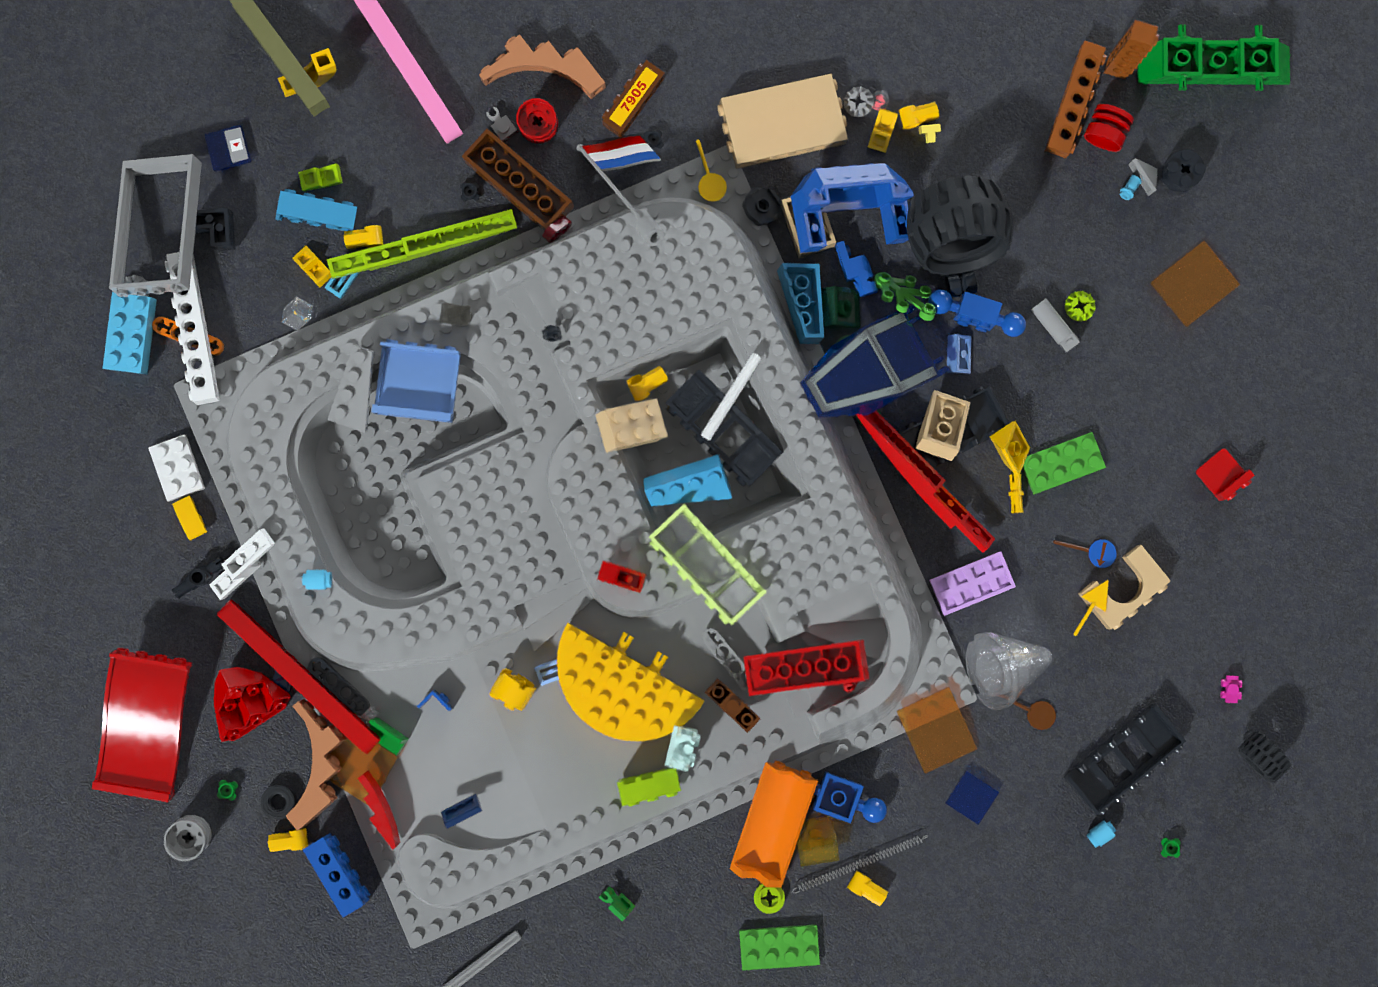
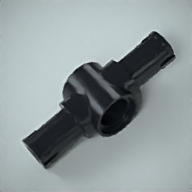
M218 556L209 564L203 565L199 569L191 570L185 581L171 589L173 593H176L175 597L180 599L189 591L207 585L213 574L223 568L221 565L224 563L222 562V557ZM200 572L203 579L198 583L195 576Z

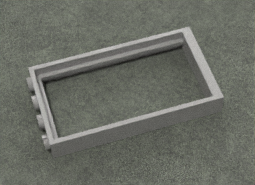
M193 154L123 161L109 289L115 292L117 296L128 297V295L134 294L145 296L147 293L163 294L164 292L178 293L190 289L202 164ZM188 171L177 279L124 283L135 176Z

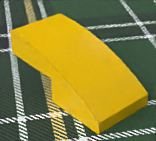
M880 108L868 144L869 148L886 153L898 116L897 113Z
M307 246L292 258L319 287L323 286L332 277L330 270Z
M190 495L173 503L177 517L189 540L207 532L202 516L198 514L193 498Z

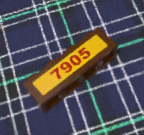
M647 60L644 64L640 63L638 65L634 78L628 79L624 85L625 90L623 93L615 97L613 107L610 110L607 109L602 116L603 126L620 138L624 136L665 79V72Z

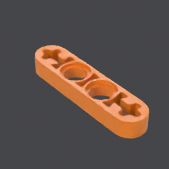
M165 317L154 319L152 327L155 332L179 342L175 336V330L179 328L175 321ZM164 321L166 326L171 327L170 331L164 328L160 330L158 323H163ZM190 327L187 328L188 332H192L194 330ZM208 335L209 342L215 344L217 341L219 346L214 351L210 347L211 354H221L224 350V343L220 339ZM194 343L191 345V347H194L196 349L199 346V344L195 345Z

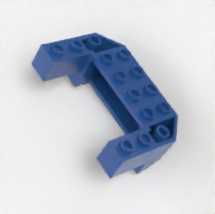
M885 163L811 169V172L802 179L791 195L800 253L816 252L827 246L822 213L880 208L886 245L908 241L907 200L914 196L913 191L907 182Z

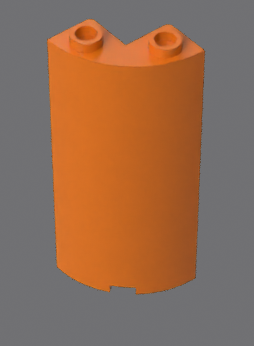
M774 761V763L765 762L729 868L740 878H756L766 887H782L818 780L811 777L812 774L810 772L787 767L780 761Z

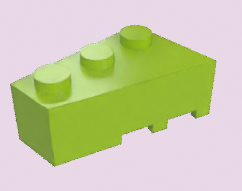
M671 767L622 778L617 782L622 806L640 804L639 802L645 800L647 802L659 800L660 796L664 795L667 798L677 796L678 792L681 791L677 769Z

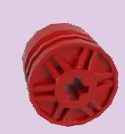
M532 98L525 101L519 107L516 114L517 125L522 135L528 141L545 143L555 136L558 129V118L552 105L543 99ZM536 119L541 121V126L535 125Z
M1098 104L1094 110L1095 113L1091 117L1093 122L1089 123L1084 138L1096 147L1118 152L1124 145L1126 140L1125 133L1130 131L1134 118L1128 112L1116 106Z

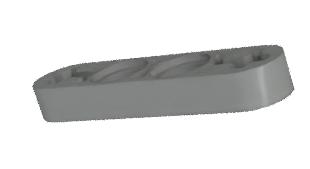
M713 628L706 629L702 634L703 642L740 688L748 692V686H743L744 680L742 678L737 680L736 678L745 670L744 663L717 630ZM714 632L716 634L715 640L718 642L721 639L723 643L717 645L713 650L711 646L714 643L711 640L706 641V633ZM722 646L727 647L729 650V654L725 658H721L717 654L718 649ZM739 662L741 670L738 673H733L730 670L731 663Z

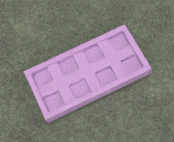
M1001 551L929 580L944 616L1016 587Z

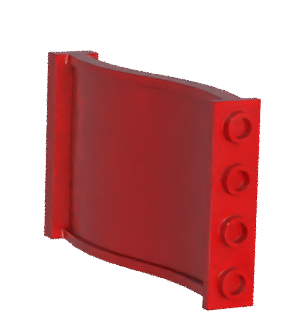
M117 648V650L109 653L111 658L104 695L101 746L92 789L169 802L174 797L175 792L174 784L180 753L184 699L192 662H186L185 658L169 659L166 655L162 654L151 656L148 655V652L144 651L133 653L129 652V649Z

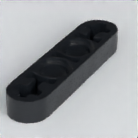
M314 658L309 662L308 669L311 674L353 713L361 715L369 710V701L323 658ZM314 662H321L322 664L320 667L324 671H326L328 668L329 671L326 672L323 677H321L320 675H322L323 672L321 670H314ZM330 674H334L337 677V682L334 685H330L327 682V677ZM348 687L351 690L349 698L342 697V688ZM356 694L358 697L355 700L359 703L364 702V710H357V704L354 701L350 704L348 701L352 700Z

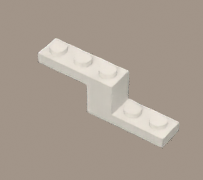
M260 529L221 564L225 571L210 584V587L220 600L225 599L262 566L259 559L275 545L265 529Z

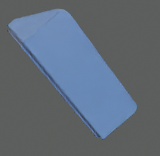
M961 334L948 335L947 373L971 374V336Z

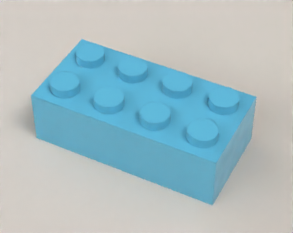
M112 292L103 369L148 374L153 334L152 323L155 318L157 299L138 295L120 297Z

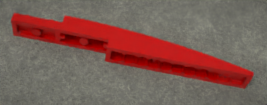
M868 402L859 403L853 411L907 482L951 529L956 526L982 553L985 552L995 538L943 486L946 480Z

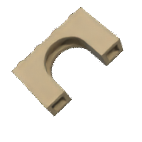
M1137 545L1122 557L1138 578L1139 587L1134 598L1126 603H1118L1107 594L1106 612L1097 606H1094L1092 610L1106 629L1113 628L1116 630L1123 624V619L1127 616L1129 618L1134 616L1138 612V607L1142 604L1144 606L1153 600L1152 596L1157 592L1160 594L1168 588L1167 584L1170 582V579L1142 545ZM1092 581L1078 593L1081 597L1099 586V583ZM1082 598L1084 602L1088 605V607H1090L1092 603Z

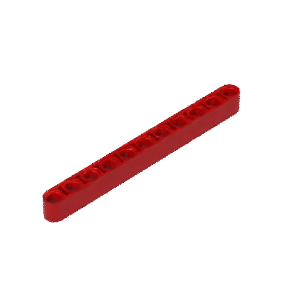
M230 599L220 609L217 615L353 744L365 754H369L381 740L371 728L312 675L307 668L235 601Z

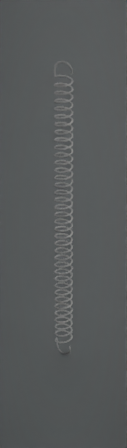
M883 850V853H882V852L880 853V856H879V857H880L881 860H882L881 854L883 855L884 852H885V850ZM863 858V862L861 861L860 864L858 863V865L860 866V868H862L861 863L863 864L864 861L866 862V860H865L864 858Z

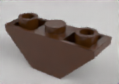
M718 678L704 692L747 733L761 719Z

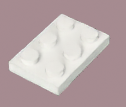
M185 434L148 447L168 502L205 489Z

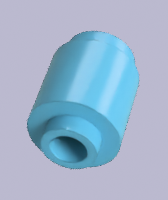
M307 570L306 574L302 575V585H305L306 589L326 590L331 588L332 572H327V570Z
M1103 820L1090 829V833L1086 836L1096 848L1099 845L1100 847L1114 838L1116 836L1114 832L1117 830L1110 821L1106 823Z

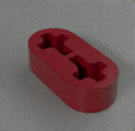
M566 216L561 217L546 228L542 237L549 243L555 241L569 230L572 221Z

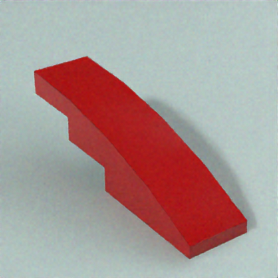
M367 770L357 779L369 793L363 798L374 812L369 819L393 850L400 843L397 825L385 795L373 775Z

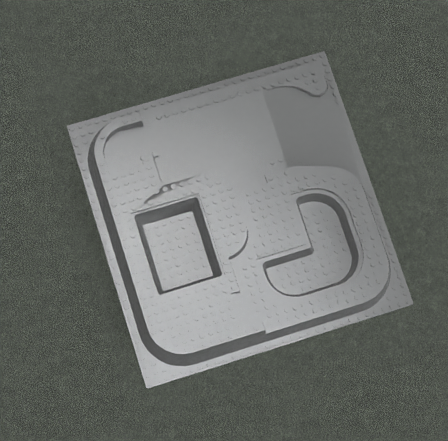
M727 145L704 155L709 172L719 174L726 181V193L718 201H707L699 193V182L706 175L701 156L620 191L641 217H652L664 231V239L658 245H649L636 230V224L639 220L615 193L569 213L566 217L572 221L571 227L566 233L551 243L542 237L544 230L538 226L214 366L220 401L196 405L189 398L188 389H190V383L186 379L174 384L175 391L240 545L242 546L260 529H265L275 543L259 559L262 566L253 575L283 647L307 669L312 659L323 658L369 701V710L365 714L357 715L368 727L371 725L369 723L370 719L378 717L409 738L397 756L379 743L367 755L348 738L330 754L334 755L340 762L339 765L342 769L337 775L408 943L413 949L753 800L765 762L774 763V761H780L787 767L799 771L806 770L812 774L977 700V696L853 417L842 414L839 409L822 413L806 384V381L827 363V359L820 343L799 344L777 273V269L784 262L768 226L755 225L744 212L742 203L745 196L751 191V188L742 168L736 169L732 152H728ZM548 325L560 327L562 339L556 342H549L543 339L544 334H542V330ZM387 339L396 340L398 344L403 345L406 342L418 343L417 346L425 347V344L437 345L438 349H444L445 346L456 347V351L461 353L453 423L372 413V404L375 405L382 350L380 342H386ZM353 345L375 351L368 432L366 433L327 420ZM752 353L759 355L761 361L734 404L783 454L750 487L747 485L743 487L735 479L737 475L733 471L729 473L724 468L731 486L732 499L650 506L644 491V478L712 457L707 451L709 447L705 443L701 445L694 438L696 434L691 429L687 431L680 424L682 420L677 415L673 417L666 410L668 406L665 402L698 369L726 395ZM660 366L667 375L668 382L650 391V395L646 399L635 401L627 385V380L634 375H644ZM828 374L816 384L826 402L830 403L837 401L838 397L830 389V383L833 378ZM205 379L199 380L197 384L198 387H203ZM657 399L668 437L657 442L606 453L596 414L605 409ZM717 401L695 422L702 431L720 404ZM729 413L726 414L718 429L731 417ZM735 421L714 443L730 457L751 435ZM683 504L687 506L690 512L700 520L706 529L714 535L755 581L767 591L732 625L729 622L725 625L718 617L720 612L716 608L711 610L704 602L706 597L702 593L697 595L690 587L692 585L690 580L687 578L684 581L678 575L677 571L679 569L675 564L670 566L663 559L665 554L660 549L656 551L649 544L651 541L649 536ZM680 515L658 537L675 553L697 531ZM702 536L679 557V560L712 595L735 574L734 570ZM602 561L646 574L641 593L597 580ZM307 570H327V572H332V587L326 590L306 589V586L302 585V575L306 574ZM739 577L717 600L734 616L756 594ZM568 622L611 647H616L623 631L626 632L628 635L625 642L629 635L634 637L625 652L627 656L647 667L651 665L657 651L661 652L662 655L659 661H661L663 655L668 656V659L661 668L660 675L705 700L697 713L683 725L698 729L697 734H700L701 737L698 748L694 747L693 753L696 754L693 767L689 766L688 772L677 769L681 791L678 792L677 796L667 798L664 795L660 796L659 800L647 802L645 800L639 802L640 804L622 806L617 785L618 780L669 768V766L665 765L673 732L647 741H625L606 736L587 725L573 711L563 694L559 680L541 686L534 667L557 659L559 642ZM708 628L717 630L743 663L744 656L864 639L870 679L859 681L855 690L851 693L844 690L843 684L749 696V692L740 688L702 640V634ZM714 632L706 633V641L711 640L714 643L711 646L713 650L717 645L723 643L721 639L718 642L715 640L716 634ZM722 646L718 649L717 654L719 657L725 658L728 656L729 650L727 647ZM314 662V670H321L323 674L320 676L323 677L324 674L329 671V669L327 668V670L324 671L320 667L322 664L321 662ZM731 663L730 670L733 673H738L741 670L740 663ZM557 664L540 670V673L557 667ZM503 668L512 670V675L517 676V674L524 676L535 685L534 688L536 690L523 711L516 708L514 711L509 710L504 706L505 702L500 699L496 700L489 695L493 684ZM744 670L743 673L737 676L736 678L737 680L742 678L745 682L743 686L746 687L748 685L747 678L744 675L746 674V671ZM558 671L542 677L543 680L558 675ZM334 674L328 675V684H336L337 677ZM717 678L761 718L748 733L704 693ZM348 687L342 688V697H350L351 690ZM433 690H436L439 694L442 692L449 698L450 701L448 703L453 709L448 711L434 696L421 708H418L417 705ZM355 694L354 698L348 702L351 704L354 701L357 704V710H364V702H357L355 698L358 696ZM316 708L314 709L318 715L322 716L326 720L327 726L333 725L321 712H319ZM367 770L370 771L379 784L389 803L397 825L400 843L393 850L369 819L374 812L363 799L369 793L357 779ZM476 794L482 811L447 829L444 825L441 811Z

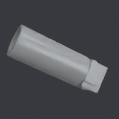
M1044 299L1031 309L1033 314L1065 352H1068L1079 343V338L1047 299Z

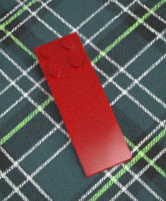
M864 639L743 657L749 696L870 679Z

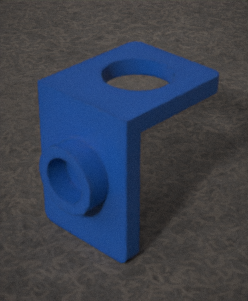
M433 690L417 705L418 708H421L434 696L448 711L453 709L448 703L450 701L449 698L442 692L439 694L436 690Z

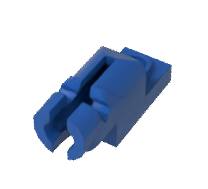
M844 241L836 243L835 248L846 282L855 280L853 283L860 297L876 293L878 289L875 281H867L873 277L868 259L864 255L849 259V256H851L849 246H845Z

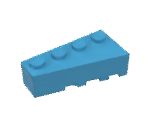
M285 189V191H280L275 220L282 221V218L286 217L293 223L303 222L304 220L312 226H322L323 223L326 224V228L353 231L357 207L353 206L351 202L342 201V203H337L332 198L323 197V199H318L313 194L304 193L303 196L296 194L294 190Z
M782 263L777 269V273L799 344H819L824 338L819 264Z
M719 454L644 478V491L650 506L732 499L731 486Z

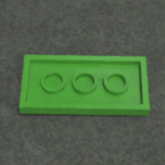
M1093 432L1026 457L1023 465L1033 495L1106 468Z
M816 924L739 930L742 970L820 965Z

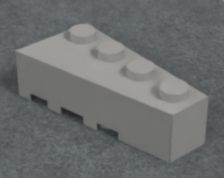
M353 345L327 420L364 433L368 432L375 351Z

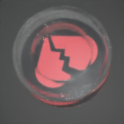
M884 91L874 92L872 94L874 98L873 109L879 111L880 108L886 109L889 104L887 93Z

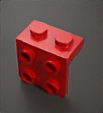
M1226 449L1218 451L1196 470L1197 476L1218 501L1226 499L1229 501L1237 495L1236 491L1240 487L1242 489L1247 487L1252 482L1250 479L1255 476L1250 469L1244 471Z

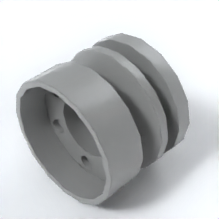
M186 815L179 818L165 833L164 847L167 853L173 859L179 861H190L197 858L209 846L211 841L210 826L202 817L196 815ZM189 832L191 833V836L194 837L191 840H189V836H186Z

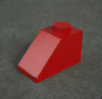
M602 561L597 580L641 593L646 574Z

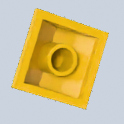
M1013 421L991 435L990 439L1004 464L1015 476H1019L1030 447L1016 421Z

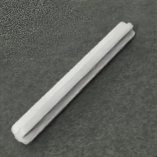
M752 353L701 435L707 440L712 438L761 361L759 355Z

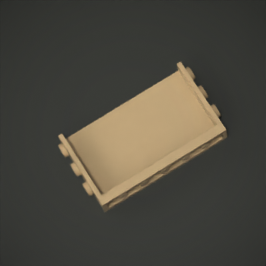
M832 74L721 98L720 105H718V113L724 119L722 128L724 135L727 134L729 139L727 141V149L729 153L732 152L736 169L846 144L848 140L845 129L847 121L845 115L842 116L841 113L842 101L840 97H837L836 90H838L836 79L832 78Z

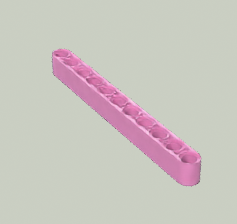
M354 0L445 142L448 144L461 136L463 133L378 1Z

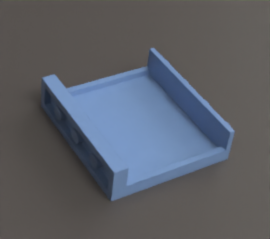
M387 339L386 342H380L382 350L375 405L372 404V413L453 423L461 353L456 351V347L445 346L444 349H438L437 345L425 344V347L417 346L418 343L406 342L403 345L398 344L396 340Z

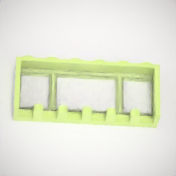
M685 504L649 536L651 539L649 544L656 551L660 549L665 554L663 559L670 566L675 564L679 569L677 571L678 575L684 581L687 578L692 583L690 587L697 595L702 593L706 597L704 602L711 610L716 608L720 612L718 617L725 625L728 622L732 625L767 592L714 535L706 529L700 520L690 512Z

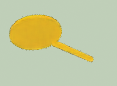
M696 140L706 175L699 182L698 190L702 198L715 202L724 197L727 190L726 181L719 174L709 172L700 140Z

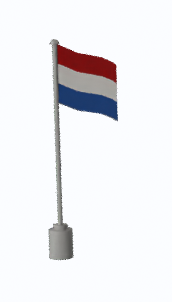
M641 136L624 137L586 146L578 144L577 150L584 154L639 220L636 224V230L651 246L661 243L664 239V231L650 216L641 217L603 172L646 162L661 161L659 156Z

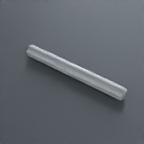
M517 931L512 932L442 987H460L520 941L521 935Z

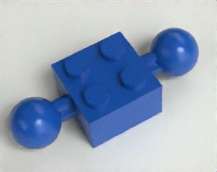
M940 289L932 292L928 299V303L935 306L936 314H944L948 311L955 312L953 320H956L957 324L976 326L975 329L981 332L990 331L997 325L1002 327L1006 335L1017 337L1026 328L1025 318L1021 314L1012 312L1006 316L1000 315L1002 303L965 292L958 302L952 299L949 292Z
M825 771L821 785L818 783L814 791L816 799L812 808L817 812L850 824L855 810L862 812L864 818L871 823L882 821L887 813L886 805L881 799L870 798L866 801L860 799L864 787L862 784Z

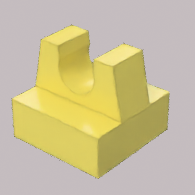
M940 124L919 126V134H925L926 143L936 142L935 133L941 132Z

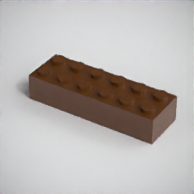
M486 129L462 155L464 162L544 231L561 217L567 216L574 208L572 200L489 129Z

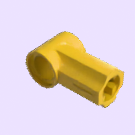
M935 102L917 107L911 105L899 110L904 129H911L919 126L920 123L939 119V110Z
M371 225L360 230L345 231L344 242L346 248L364 246L372 248L383 245L381 226Z
M658 366L644 375L630 377L627 380V385L633 399L641 401L650 395V391L668 382V378L663 369Z
M306 828L298 831L294 829L285 833L268 835V848L270 852L288 849L295 851L308 847Z
M859 871L855 872L847 885L849 890L859 896H864L878 906H881L888 894L887 890L872 882L869 877Z

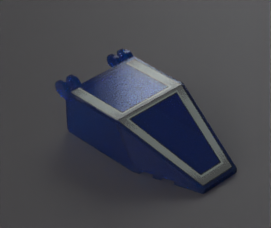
M914 305L909 306L905 313L897 311L864 326L831 346L826 354L820 358L815 367L800 382L818 417L854 416L856 414L869 415L919 390L950 370L948 366H944L939 371L937 370L935 364L944 360L943 356L932 361L912 324L922 318L916 316L909 320L906 315L914 312L916 309Z

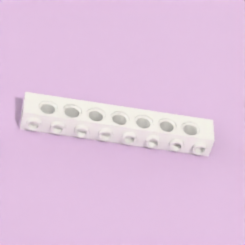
M180 252L166 254L167 261H165V267L167 272H170L171 278L168 280L177 279ZM193 255L190 289L186 295H181V292L173 293L174 297L171 298L173 308L177 311L175 322L177 327L180 328L181 333L178 334V340L180 345H183L184 350L181 353L182 361L187 366L185 378L190 383L188 395L190 400L196 405L220 401ZM192 306L191 312L185 314V308ZM191 324H195V329L192 332H188L187 328ZM198 342V348L191 350V345ZM197 361H202L201 367L194 369V364ZM205 379V385L198 387L199 380Z

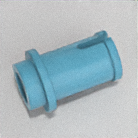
M1132 175L1125 187L1120 189L1119 195L1125 200L1132 199L1134 197L1133 193L1142 183L1141 179Z

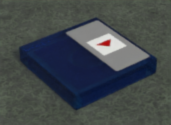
M242 125L204 134L215 172L251 163Z

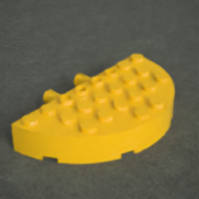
M568 622L562 633L557 653L559 682L563 694L573 711L596 731L625 741L657 739L672 733L675 725L680 727L685 725L704 703L705 700L660 675V670L668 656L663 655L661 661H659L662 653L657 651L651 665L646 667L625 653L634 639L633 636L629 635L625 642L628 634L623 631L616 647H611Z

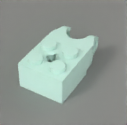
M674 726L665 762L666 766L687 772L689 766L693 767L696 757L693 749L694 747L698 748L701 737L700 734H697L698 729L687 726Z

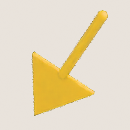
M1108 580L1081 596L1092 604L1076 628L1074 636H1077L1094 606L1106 612Z

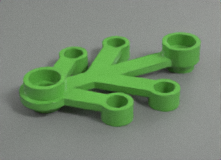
M885 272L875 275L874 281L876 286L882 289L881 299L883 301L891 302L893 300L894 293L891 291L893 290L897 301V311L901 313L907 312L908 302L920 309L919 316L923 320L931 321L934 319L936 313L935 306L930 303L924 304L914 297L929 298L931 294L930 287L921 286L920 289H913L917 279L910 275L906 276L905 279L892 278Z

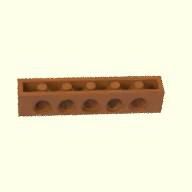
M1135 20L1109 54L1104 73L1126 79L1129 74L1132 75L1134 69H1137L1139 63H1142L1143 58H1146L1148 52H1151L1152 47L1156 46L1159 34H1156L1158 27Z
M1085 40L1080 46L1044 151L1066 158L1070 153L1073 154L1076 147L1074 139L1076 136H1079L1083 126L1080 125L1081 119H1085L1089 109L1086 107L1087 102L1092 100L1095 92L1092 89L1093 84H1097L1101 72H1098L1099 67L1104 65L1107 57L1104 54L1106 47ZM1085 62H1091L1093 68L1086 67ZM1079 79H1084L1087 82V86H1082L1079 83ZM1073 97L1080 98L1081 103H1075ZM1067 114L1073 115L1075 121H1069ZM1061 132H1066L1069 135V139L1062 138Z

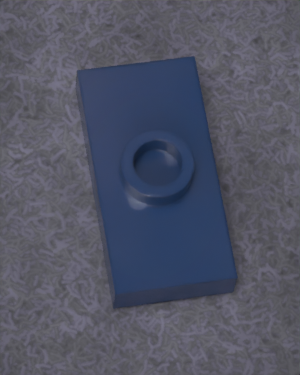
M474 794L441 811L444 825L448 829L481 812L482 807L478 796Z

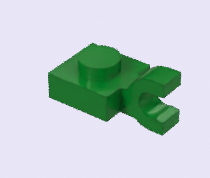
M610 886L599 896L603 902L611 904L608 909L621 921L635 907L622 893L617 895Z

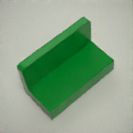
M378 717L370 719L369 723L371 725L369 728L381 739L378 743L396 756L399 755L409 738Z

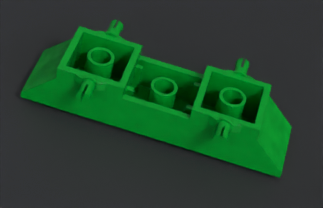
M1181 24L1178 25L1177 37L1163 38L1157 41L1156 46H1153L1151 52H1148L1146 58H1143L1142 63H1139L1138 84H1179L1180 91L1187 90V84L1255 85V91H1263V85H1289L1290 48L1280 43L1279 38L1263 36V25L1254 26L1255 36L1252 38L1202 40V38L1186 36V25L1182 26Z

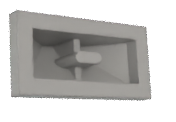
M1135 158L1128 166L1134 175L1141 179L1142 187L1147 195L1150 196L1157 189V168Z

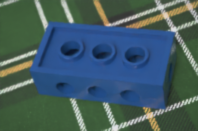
M329 833L303 849L341 916L345 917L368 902L370 894L368 889L360 884L358 880L360 877L357 871L350 867V860L345 852L342 853L340 850V842L337 837Z

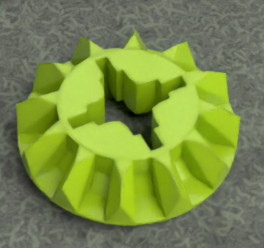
M1075 291L1068 296L1065 302L1067 315L1075 321L1088 320L1093 316L1096 309L1095 300L1091 294L1084 291ZM1078 299L1081 303H1087V305L1083 307L1084 311H1081L1080 308L1074 309V307L1078 304Z
M760 884L755 890L754 902L760 911L772 914L779 911L784 905L785 894L781 887H766ZM768 890L771 892V895L778 896L771 900V906H769L766 899H761L767 896Z

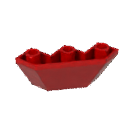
M241 667L221 669L214 685V709L221 742L235 741L284 710L291 697L290 694L260 672Z

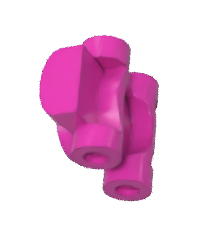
M1226 675V679H1221V687L1226 688L1225 691H1221L1220 697L1225 699V703H1238V699L1242 698V693L1239 692V688L1242 687V680H1239V676Z

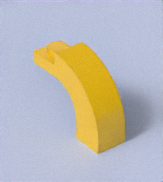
M329 48L311 54V62L303 68L317 87L330 80L337 70ZM284 76L278 78L285 97L297 94Z

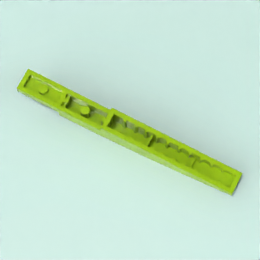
M511 209L404 237L399 241L330 258L327 259L332 279L369 269L370 271L464 245L516 229L517 225Z

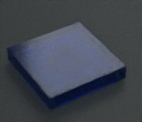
M965 771L945 803L979 825L999 792L968 771Z

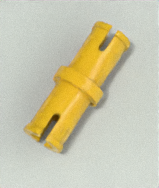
M1021 474L1019 476L1009 475L1010 492H1008V495L1011 496V513L1024 512L1022 502L1024 491H1022Z

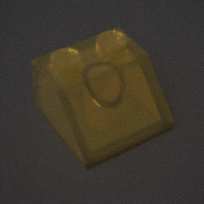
M831 816L804 820L797 841L801 867L839 861L838 845Z

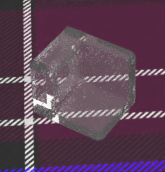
M295 297L284 308L281 322L295 330H299L310 320L313 305Z

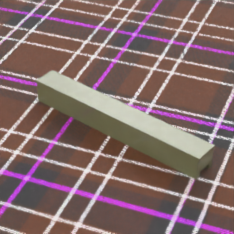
M229 0L235 11L311 114L315 117L325 109L330 108L326 98L254 1Z

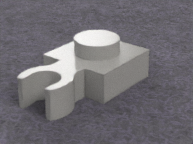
M494 107L495 116H490L488 112L486 114L489 120L495 122L491 125V128L499 139L504 142L518 131L506 115L501 118L498 109Z

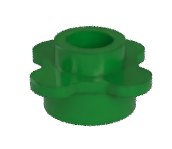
M221 780L217 797L219 799L228 798L231 801L235 800V791L238 788L237 782Z
M1163 838L1161 840L1163 845L1161 855L1163 857L1173 856L1177 858L1180 856L1179 839L1168 840Z

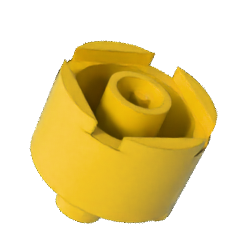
M503 668L493 684L489 695L496 700L500 699L505 702L504 706L509 710L514 711L516 708L523 711L536 690L534 688L535 685L520 674H517V676L512 675V670Z

